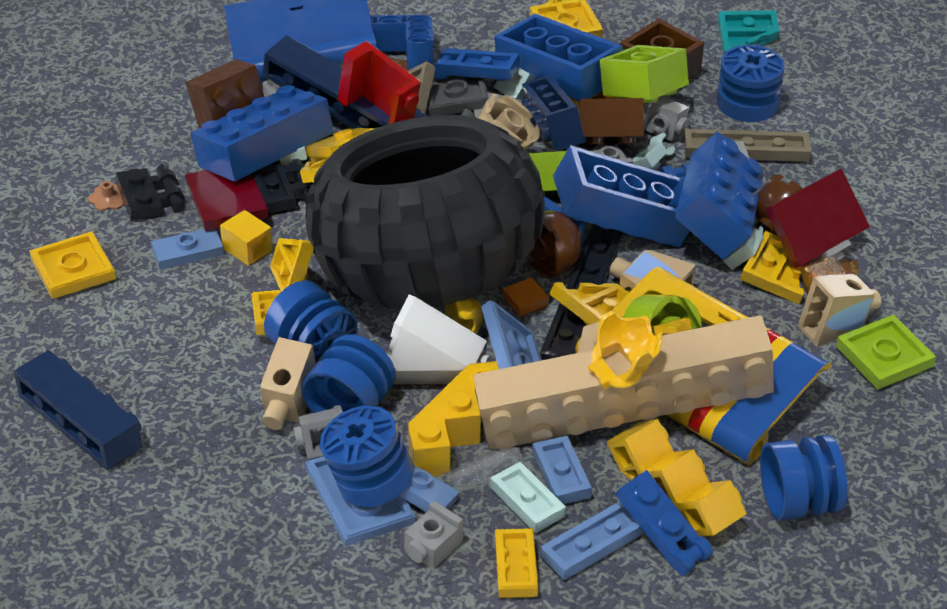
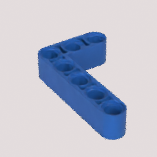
M370 15L378 50L381 52L406 51L408 69H412L426 61L434 65L433 24L430 16Z

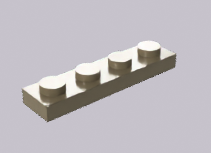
M685 129V158H690L696 149L719 131L724 137H729L734 142L744 141L749 158L754 160L810 162L811 145L809 133Z

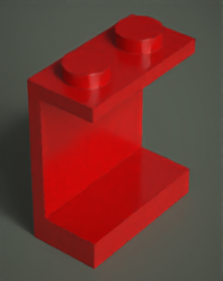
M365 41L344 54L337 100L347 107L364 96L389 115V124L414 119L416 106L419 102L421 81L368 41Z

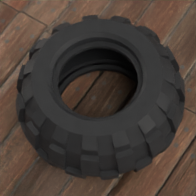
M440 115L420 117L370 130L349 140L335 150L315 174L314 184L311 185L308 191L305 214L308 239L314 247L313 254L329 281L336 287L341 288L347 295L374 306L401 310L410 294L435 308L481 295L500 285L526 262V257L533 251L535 239L541 237L545 200L540 173L528 151L523 150L520 143L511 137L508 131L485 120L468 116Z

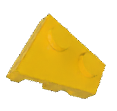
M556 282L553 284L550 295L580 317L586 325L599 322L602 316L612 311L629 292L617 283H603L601 285L580 283L578 289H567L563 282Z

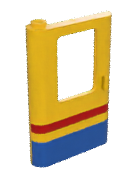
M661 267L653 268L612 309L621 318L631 302L642 295H675L689 299L697 308L701 321L709 326L749 318ZM767 327L766 330L773 349L774 393L765 394L759 398L749 397L730 401L719 406L711 405L696 408L686 413L677 412L666 415L749 466L761 456L762 447L765 443H768V431L823 370L828 371L832 367L831 363ZM581 338L579 339V341H578L577 344H576V347H575V352H576V353L578 352V348H579V344H580Z

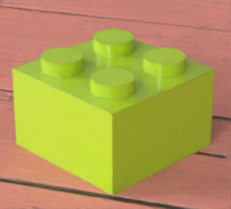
M637 45L600 59L603 95L616 96V99L643 98V103H654L658 101V97L676 94L677 89L689 85L686 49Z

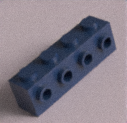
M551 75L522 83L525 99L521 100V104L532 114L533 117L530 119V122L535 127L538 125L539 134H541L544 143L549 142L555 151H567L570 145L578 147V144L586 142L577 106Z
M47 350L14 370L19 397L105 469L109 470L142 448L140 436L142 428L138 418L133 413H127L120 408L112 396L109 394L104 395L87 376L82 377L73 370L66 359H60L50 350Z

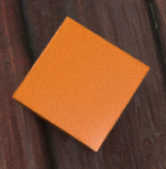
M532 277L503 288V298L519 316L549 305V296Z

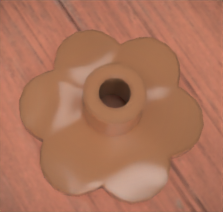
M111 181L102 182L99 187L95 188L94 193L88 197L89 203L94 204L95 208L99 211L107 209L116 210L123 206L119 189Z

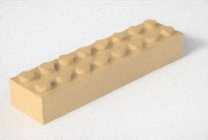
M762 315L663 335L660 352L640 381L628 388L611 386L604 389L599 384V379L596 375H592L588 370V365L592 364L593 350L473 375L489 450H507L521 444L545 441L570 434L579 435L589 430L604 427L613 428L623 423L652 420L662 415L677 412L686 413L696 408L711 405L719 406L730 401L749 397L759 398L765 394L774 393L773 349ZM619 351L603 358L617 376L628 371L631 367V364Z

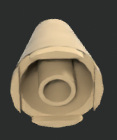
M493 94L486 101L478 118L508 131L509 135L520 143L523 150L532 146L539 138L540 130L538 125L534 128L530 122V119L533 117L530 111L511 96L504 95L501 99L497 98L498 94Z

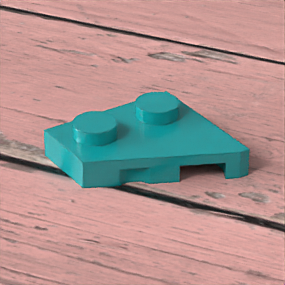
M776 10L718 12L717 20L723 55L727 50L735 46H762L778 39L779 25Z

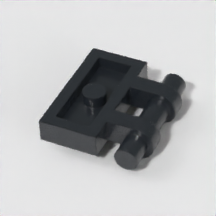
M279 159L252 173L268 208V213L296 208V199H301L307 204V194L314 183H303L300 170L305 165L302 164L300 159H293L290 162V166L285 167L282 166Z
M166 164L159 165L156 169L157 175L150 176L147 168L116 172V184L131 221L162 217L163 208L170 206L174 212H181L184 209V194L180 187L176 186L177 178L175 173ZM164 189V192L157 193V190Z

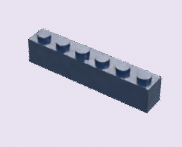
M286 35L265 53L262 76L281 87L292 85L297 89L327 98L330 115L353 129H376L389 124L390 116L364 96L347 107L339 102L337 99L342 66ZM416 109L414 118L428 117V115Z

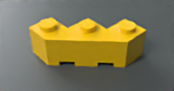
M497 361L468 364L408 423L409 455L413 465L427 471L432 476L450 475V447L480 444L481 413L473 375L498 370Z
M658 419L638 422L606 442L619 470L630 480L647 470L699 536H714L747 514L741 503V495L733 486L731 480L709 482L705 473L704 463L696 455L695 450L674 452L669 443V435Z

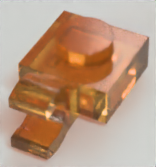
M826 257L800 267L807 296L815 276L856 275L860 273L857 260L848 262V259L836 262L835 257Z

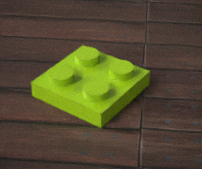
M894 314L840 335L836 343V347L877 390L934 367L936 356Z

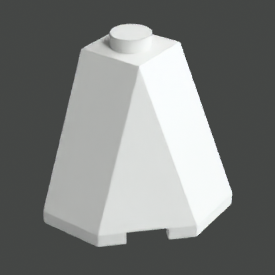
M408 295L390 335L392 340L389 352L392 353V356H388L391 358L396 369V381L394 384H449L468 364L489 362L490 355L486 354L487 341L417 297Z

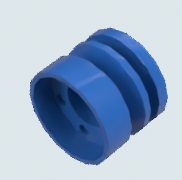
M741 45L727 50L721 57L720 82L717 92V106L720 111L728 117L742 122H759L774 116L780 104L784 60L772 49L760 45Z
M304 280L286 287L273 300L266 313L264 331L269 340L275 345L279 337L312 344L315 362L317 363L336 338L342 335H357L358 321L349 309L344 308L340 302L333 300L316 283Z
M342 335L332 342L321 360L315 364L305 377L301 385L302 397L312 413L333 409V406L337 405L341 406L343 412L365 405L378 406V403H381L396 381V369L385 351L371 340L358 335Z
M365 405L351 408L337 415L329 422L320 437V449L343 498L354 506L373 507L383 505L397 498L408 487L413 478L414 465L402 441L403 439L398 431L397 424L391 413L381 407Z
M818 435L815 439L813 437H804L801 439L799 447L793 440L764 444L760 456L762 488L775 520L783 521L803 518L808 508L814 515H823L826 511L830 513L842 512L847 501L846 468L841 450L832 435Z

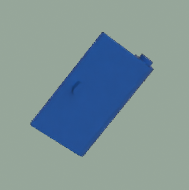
M252 0L224 6L233 60L238 59L256 65L261 84L268 81L267 78L262 76L265 53L286 35L340 66H343L344 54L365 41H368L377 48L367 0Z

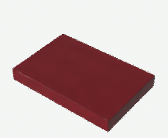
M842 168L765 208L794 268L808 263L829 249L870 227Z
M208 170L185 174L187 188L205 231L220 229L221 224L244 210L260 220L269 218L268 208L252 173L235 182Z

